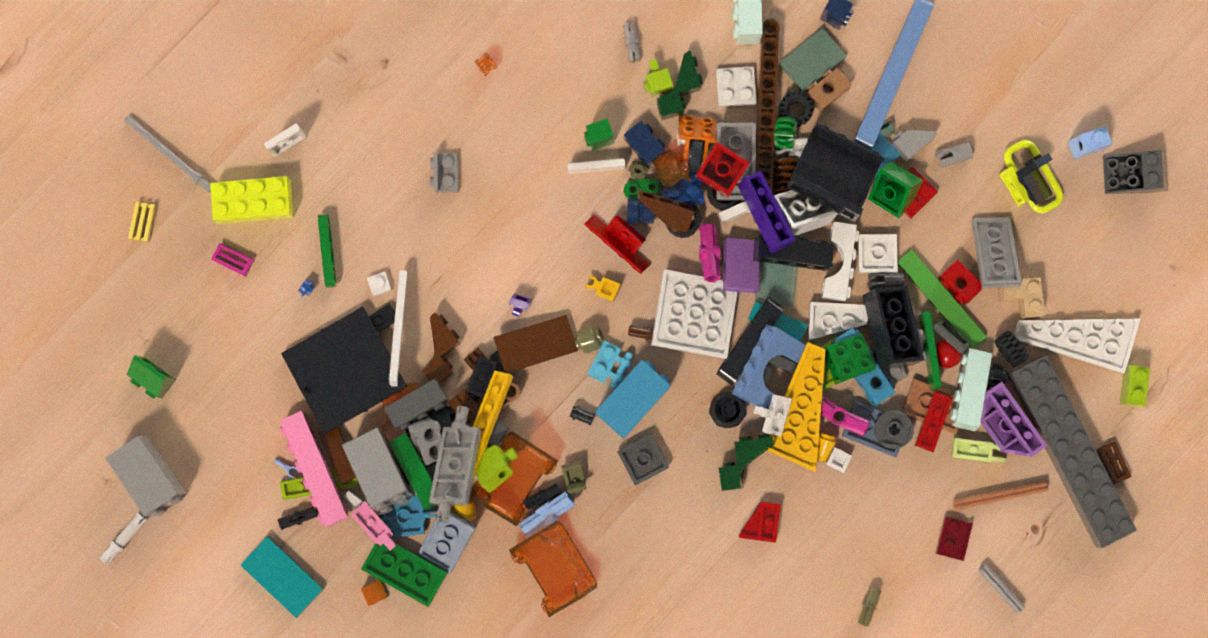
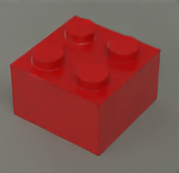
M717 142L697 172L696 178L729 198L750 162Z

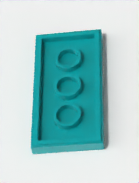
M268 536L240 565L296 618L324 590L319 583Z

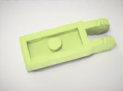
M953 438L951 456L953 458L1006 463V458L992 457L993 449L1001 451L993 443Z

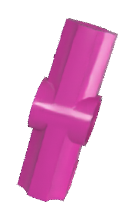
M704 224L699 227L700 263L702 262L704 281L714 283L721 278L719 265L720 246L717 245L716 225Z
M822 397V416L835 425L864 437L870 424L869 420L850 413L826 397ZM840 412L844 413V420L842 422H836V414Z

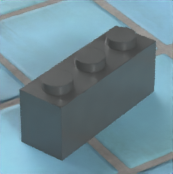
M433 379L385 407L384 410L395 429L403 431L408 429L411 422L416 419L420 421L428 417L430 411L434 409L438 411L445 407L448 399L437 380Z

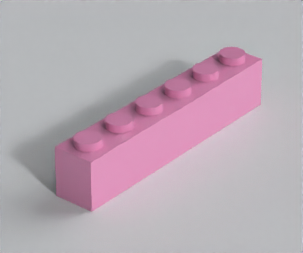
M300 411L280 420L282 424L280 427L281 433L284 437L288 438V449L297 459L295 461L296 468L299 472L302 471L303 484L312 494L310 500L312 505L318 508L320 514L317 516L321 525L330 528L349 519V513L306 414Z

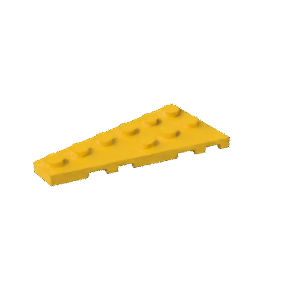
M807 342L784 396L792 399L782 435L770 434V437L775 436L776 442L767 451L817 472L826 349Z

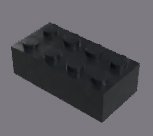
M907 286L877 288L864 294V304L880 370L913 366L924 361Z

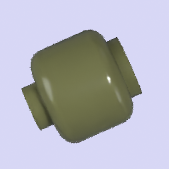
M590 325L576 333L574 342L578 350L581 349L584 353H590L602 347L604 336L600 328Z

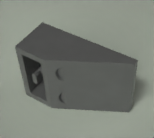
M1162 150L1103 156L1105 194L1168 191L1166 153Z

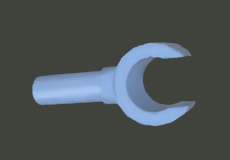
M278 458L274 460L276 464L287 471L289 477L295 478L294 475L290 474V469L294 468L297 470L296 466H289Z

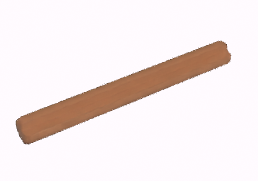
M1046 481L954 499L953 506L956 510L1041 493L1048 491V484Z

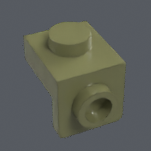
M580 461L561 465L568 494H577L587 489Z

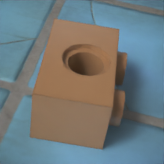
M838 68L834 71L828 70L822 76L823 80L819 83L815 81L807 88L809 90L807 93L810 96L809 99H812L813 105L820 113L852 86ZM829 85L832 88V92H825L823 86Z

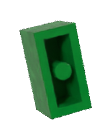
M608 118L586 125V132H583L587 147L591 146L592 151L614 144V135Z

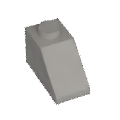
M907 130L905 133L900 131L892 138L894 140L892 146L901 154L900 157L906 163L937 134L935 131Z

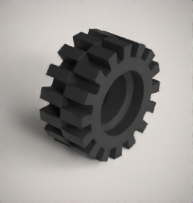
M798 91L789 92L780 102L779 116L795 118L797 126L801 127L813 115V101L809 99L810 96L808 94L804 95L802 91L801 93H798ZM794 102L800 103L803 106V113L799 116L792 115L789 111L790 104Z
M1006 331L995 339L994 342L1003 358L1005 357L1006 361L1015 368L1029 359V355L1023 347L1024 345L1019 342L1020 340L1012 332Z

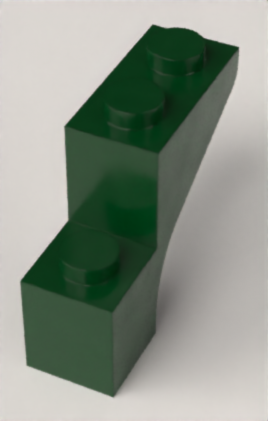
M691 51L685 52L683 55L675 88L669 94L656 100L661 120L683 115V109L686 108L684 98H680V96L698 92L701 88L700 85H703L701 74H697L696 67H698L696 56H692Z
M768 433L759 434L758 439H751L750 436L739 437V441L734 442L737 465H735V462L723 463L724 467L718 468L722 491L744 488L743 474L746 467L775 444V436L770 437Z

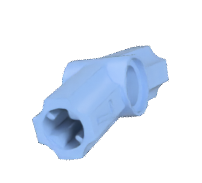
M565 491L553 501L547 502L537 509L533 515L527 517L519 524L524 534L529 538L544 526L547 527L560 518L561 514L576 505L573 497Z

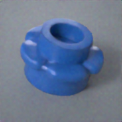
M306 279L298 289V292L302 294L301 296L305 294L309 296L315 288L312 285L314 281L311 282Z

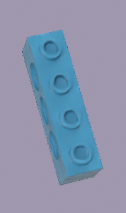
M851 328L831 341V343L834 344L860 334V332ZM868 347L869 352H870L871 357H872V356H873V352H872L871 349ZM873 359L876 369L854 377L871 405L876 406L896 392L894 391L895 386L893 382L884 376V369L880 370L878 362L876 363ZM873 377L879 380V386L877 388L873 387L871 384V379Z

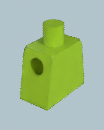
M498 445L485 449L476 476L480 485L489 493L513 474L510 462L518 458L513 448L506 452Z

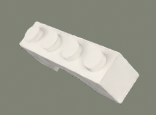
M833 222L831 225L829 243L833 244L839 251L841 267L837 274L823 280L821 299L845 302L846 298L850 297L851 287H848L849 279L852 280L854 268H851V262L855 261L856 249L853 248L854 242H857L859 237V231L856 230L857 225Z

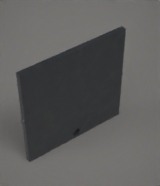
M363 306L281 353L324 434L329 433L363 412H367L368 409L408 387L400 371L398 386L390 385L391 355Z

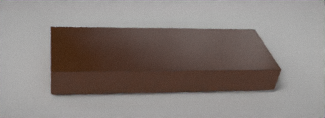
M337 427L327 434L319 431L318 433L341 483L345 484L357 478L342 445L345 444L339 428Z

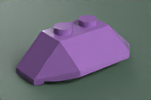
M1003 382L998 383L985 393L980 422L1001 452L1032 457L1047 447V444Z

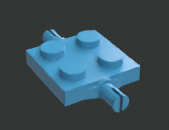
M414 496L410 498L408 503L404 505L398 504L392 507V511L379 515L393 533L391 537L425 534V519L437 517V514H429L436 513L437 511L436 509L424 510L419 498Z

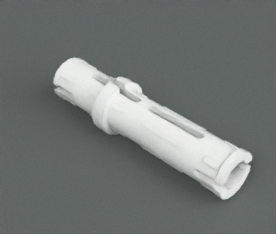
M137 512L136 516L117 538L111 540V545L99 558L109 565L119 552H123V547L148 519L143 514L141 515L140 512Z

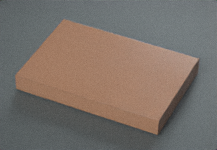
M913 378L902 412L911 419L923 422L934 391L952 397L953 400L942 430L957 434L959 427L952 426L953 420L950 419L951 411L956 405V401H954L955 393L943 388L930 391L929 383Z

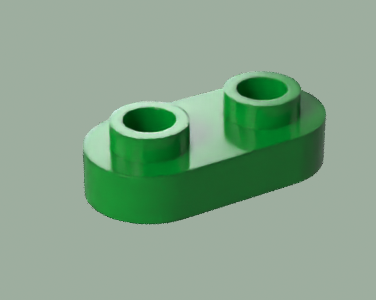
M655 178L632 180L625 184L623 190L627 199L639 200L637 191L635 193L630 192L629 189L631 187H635L637 191L639 189L659 195L661 184ZM651 184L656 187L653 191L648 188Z

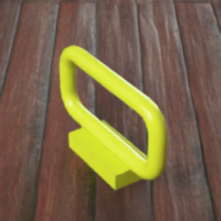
M1029 140L1019 141L1006 149L1004 161L1008 169L999 175L1018 207L1028 202L1030 207L1037 213H1047L1062 203L1064 199L1063 191L1046 163L1040 168L1054 190L1056 198L1044 206L1036 205L1029 199L1028 192L1018 181V176L1015 173L1018 169L1012 160V154L1024 147L1028 148L1034 157L1041 153L1033 142Z

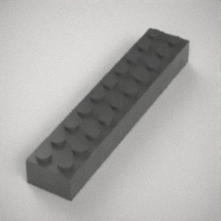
M1047 356L1040 357L1008 373V378L1031 423L1047 444L1045 450L1095 547L1104 548L1136 532L1135 525Z

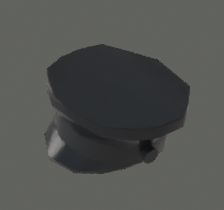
M726 391L712 399L709 414L717 426L733 428L739 426L746 416L745 402L733 395L732 392Z

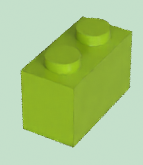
M1135 365L1127 366L1123 374L1120 405L1146 406L1150 368Z

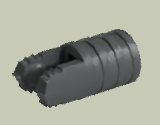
M875 273L868 275L869 281L877 282L869 285L870 291L877 288L904 286L903 273Z

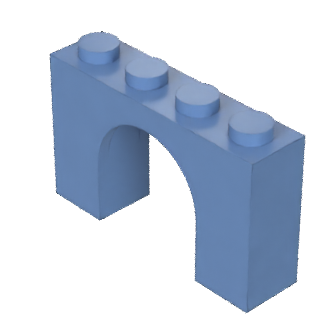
M766 325L761 332L756 346L752 350L747 364L744 366L738 382L735 384L732 394L754 407L760 406L769 409L774 393L766 388L763 381V373L767 363L773 357L780 355L798 364L806 345L782 330Z

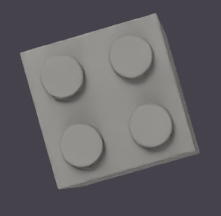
M378 428L342 445L370 508L378 514H386L393 510L392 507L398 504L404 505L410 501V498L414 497L386 435Z
M147 436L135 437L106 457V460L144 516H161L167 511L166 508L168 506L180 503L183 500L182 497L187 494L151 439Z

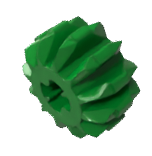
M784 116L777 119L774 131V144L776 148L787 150L792 149L795 145L797 134L795 118Z

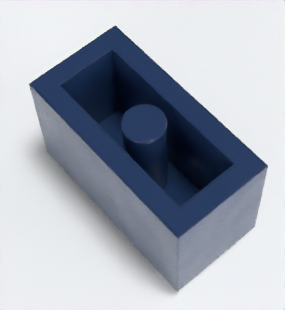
M829 0L820 20L840 30L842 25L846 27L854 12L851 10L854 4L847 0Z
M640 121L623 135V139L644 165L648 167L665 154L664 147L666 146L660 138L656 139L652 134L654 131L648 123L644 124Z

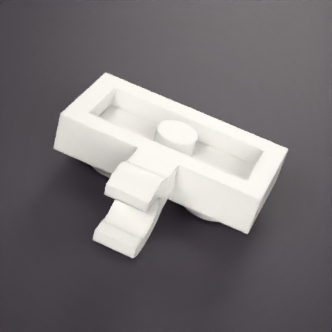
M773 394L769 409L755 406L754 414L766 417L762 432L777 436L782 435L792 399Z

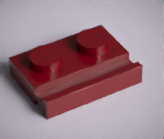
M944 516L935 554L964 561L973 523Z

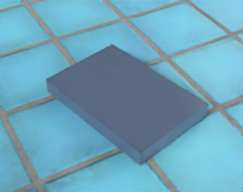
M855 400L850 413L869 420L868 430L863 437L844 428L841 437L896 458L899 449H889L882 446L876 440L874 434L875 422L885 412ZM893 424L892 427H889V431H891L892 435H894L895 432H899V429L896 428V424Z
M450 510L448 523L438 522L435 519L417 555L451 574L477 525Z

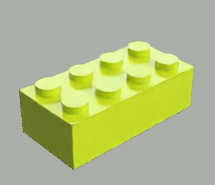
M287 176L210 183L213 221L217 224L294 218L291 180Z

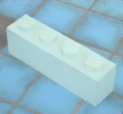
M969 348L962 354L960 364L963 365L962 372L960 371L957 377L959 388L954 394L956 405L952 409L950 419L953 420L952 426L972 431L980 427L992 353Z

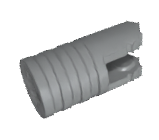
M968 142L934 154L937 159L946 158L940 161V168L973 158L972 149Z

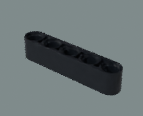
M768 297L755 315L754 321H751L716 375L733 385L747 364L752 350L761 336V332L766 325L774 326L785 307Z

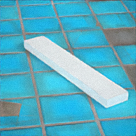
M404 270L399 271L389 375L391 386H398L408 280L407 271Z

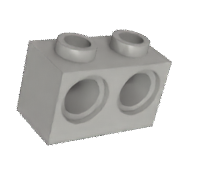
M426 417L409 425L408 428L414 448L422 463L427 466L437 461L441 443V426L438 421Z

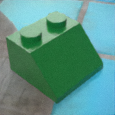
M891 161L879 169L868 200L895 217L900 218L917 196L923 180Z
M134 355L127 372V376L131 378L130 382L137 387H144L146 389L145 393L154 399L156 397L163 398L176 381V379L150 360L138 355Z

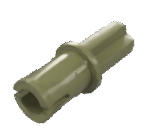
M869 587L865 602L862 603L863 608L858 620L859 624L866 627L870 625L874 610H877L876 604L881 593L880 590Z

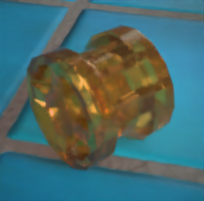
M484 53L480 60L474 61L485 77L489 74V71L497 68V65L487 53Z

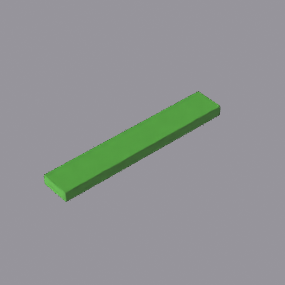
M910 250L897 261L901 269L950 326L971 343L969 348H975L987 337L913 250Z

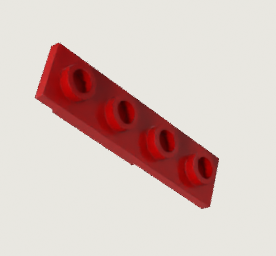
M595 214L584 223L592 233L598 236L640 274L651 265L637 252L646 239L619 215H616L608 226Z

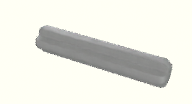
M987 564L979 569L984 578L1015 612L1019 613L1024 609V604Z

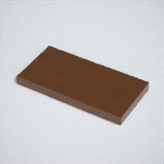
M567 315L493 337L504 373L514 372L578 352Z

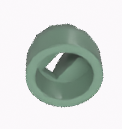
M884 122L880 129L881 135L885 138L891 137V134H894L895 129L892 122Z

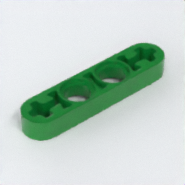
M328 214L318 215V228L324 282L326 288L336 287L330 219Z

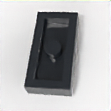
M479 356L465 393L483 400L497 363Z

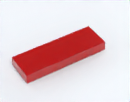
M936 391L933 392L914 446L932 453L934 452L953 400L952 397Z

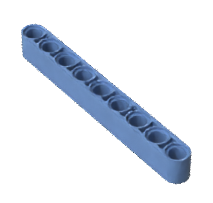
M929 0L914 1L853 142L861 143L869 150L872 149L934 7V2Z

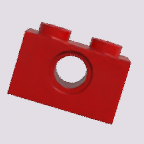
M959 260L953 262L938 277L945 289H950L954 293L953 297L960 304H968L983 289L981 282ZM957 279L963 280V288L957 287Z

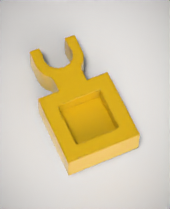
M589 275V279L594 280V284L591 286L585 284V288L590 290L596 289V296L614 303L621 284L605 277L600 282L594 276Z

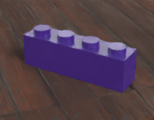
M759 171L744 177L738 184V188L771 254L789 247L795 241V238L762 172Z

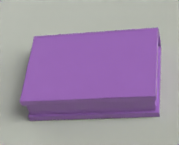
M726 238V241H724L723 291L755 294L760 292V262L753 261L754 240Z

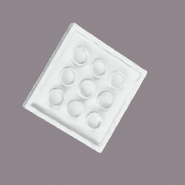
M664 269L651 346L727 359L737 292L723 291V280L708 283L704 281L702 276Z

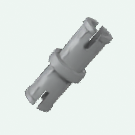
M628 23L624 24L625 46L628 49L629 63H635L633 55H635L636 62L641 61L638 48L640 42L636 36L635 23H630L631 31H629Z

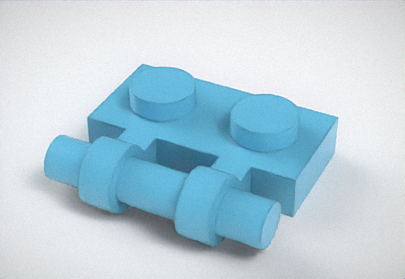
M604 340L587 375L602 383H605L607 377L612 379L609 386L616 389L618 384L623 381V375L626 369L630 367L633 355L626 352L624 358L619 357L621 349ZM617 362L620 366L616 373H613L611 369L614 363Z

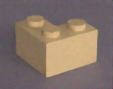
M1041 277L1021 279V287L998 288L999 302L1018 301L1020 320L1045 316Z

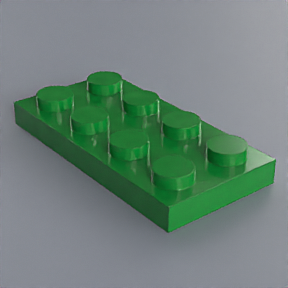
M378 543L374 544L361 568L366 573L427 607L430 606L448 572L398 544L392 550H389L384 543L381 546Z

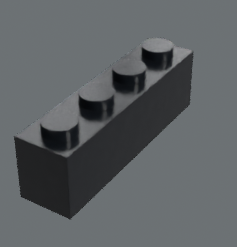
M759 234L754 239L753 261L827 271L833 264L834 245L827 244V241L823 240L812 242L808 238H798L789 247L771 254L762 234Z

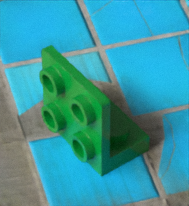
M858 334L824 347L826 349L825 360L835 385L876 369L863 334Z

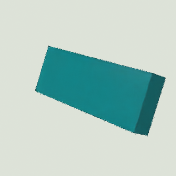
M754 303L747 320L754 321V317L762 304ZM781 314L773 327L782 330L801 342L808 325L785 314Z

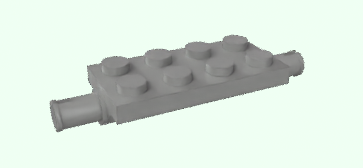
M457 406L455 422L452 423L451 427H443L429 502L439 504L436 521L442 523L449 522L451 506L468 505L481 429L469 427L466 424L469 408L461 406V409L460 406Z

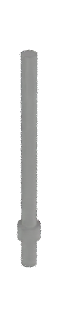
M128 115L124 119L129 126L191 177L190 180L196 185L199 184L208 193L211 192L210 184L201 173L195 172L131 116Z

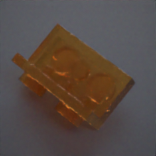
M670 148L653 161L662 185L667 190L682 178L688 183L691 181L690 170L684 164L683 156L679 152L675 153Z

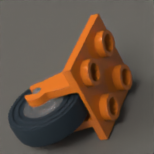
M679 115L678 139L685 140L683 159L688 160V171L698 172L701 161L704 162L707 158L709 143H717L716 119Z

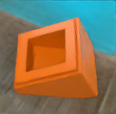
M381 580L361 588L368 606L388 597Z

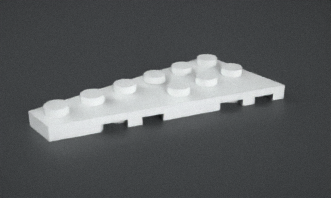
M1141 318L1017 321L1014 335L1020 340L1019 342L1124 374Z

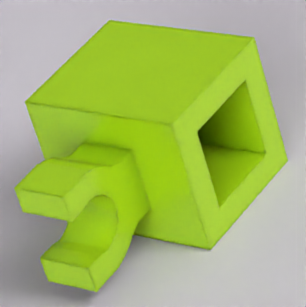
M657 59L650 60L649 67L652 73L647 74L646 81L643 82L646 93L650 92L651 97L672 91L673 83L668 68L660 70Z

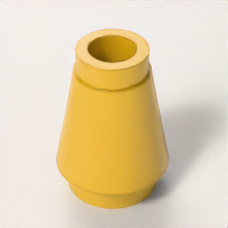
M821 432L818 448L819 461L827 462L836 444V436Z

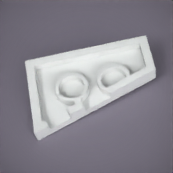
M810 302L808 340L867 325L868 317L865 305Z

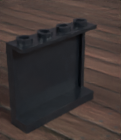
M817 123L806 141L786 187L855 222L863 211L862 206L885 157L876 151L865 148L861 143L853 142L847 139L845 135L836 133L827 126Z

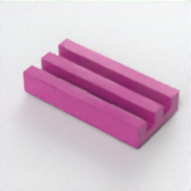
M221 243L218 244L211 260L245 277L251 268V264L254 262V259ZM223 248L248 262L245 264L220 252V250ZM220 255L244 267L243 271L217 259V256Z

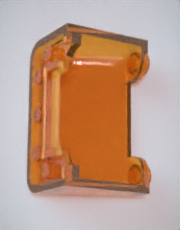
M511 431L505 436L499 447L504 452L510 448L516 451L518 458L510 462L513 474L491 493L485 490L480 485L479 480H477L470 496L483 507L517 527L525 518V509L522 507L524 504L523 500L528 498L542 474L548 475L555 471L558 460Z
M559 521L553 522L509 549L513 561L518 564L526 563L543 591L545 597L542 598L541 607L548 617L582 599L597 588L595 576L566 528Z

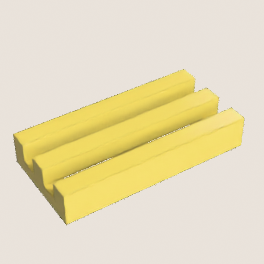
M136 201L128 239L149 243L156 205ZM142 207L141 216H140V221H139L138 230H137V235L135 236V232H136V228H137V223H138V218H139V213H140V208ZM147 208H150L149 214H148V219H147V224H146V229H145V234H144V238H143V237H141V235H142V230H143V226H144V222H145L146 211H147Z

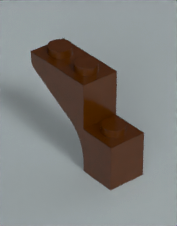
M433 313L430 316L434 343V357L422 372L429 381L436 379L440 384L453 374L451 370L453 365L447 358L445 360L442 358L460 345L458 342L460 337L454 329L450 331L447 328L446 324H448V321L442 314L438 316L436 313Z

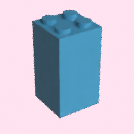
M641 360L595 411V414L623 439L671 387L669 384L670 380L663 373L657 374L654 371L656 367L648 360L646 362Z

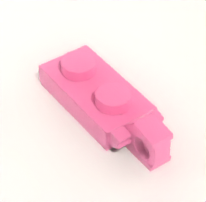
M366 501L350 514L375 543H378L380 546L384 543L389 550H392L397 545L391 538L393 535L391 529L370 508Z

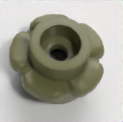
M640 161L631 164L629 167L630 176L633 179H644L645 174L648 172L647 166L643 165Z

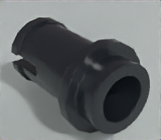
M573 406L569 417L572 420L576 419L591 426L593 422L591 419H594L595 414L580 409V406Z

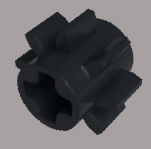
M993 364L990 367L988 386L994 387L1000 382H1003L1005 385L1008 371L1003 370V365Z

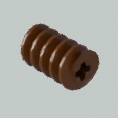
M780 157L774 161V165L777 167L773 169V172L776 173L773 176V180L776 181L773 183V188L776 189L772 191L773 196L791 190L786 185L791 177L792 170L795 168L792 163L797 162L798 159Z

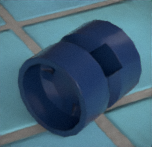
M628 199V224H636L639 220L643 224H654V213L643 203H640L639 200Z

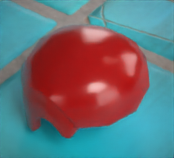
M945 339L936 344L938 365L940 367L949 369L961 361L962 354Z

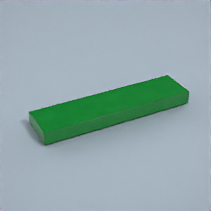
M927 311L919 315L920 327L925 333L923 347L926 354L930 391L938 390L942 385L931 312Z
M407 433L389 441L424 510L436 505L429 502L433 482Z

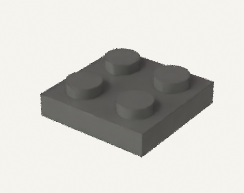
M652 434L617 451L635 486L669 468Z

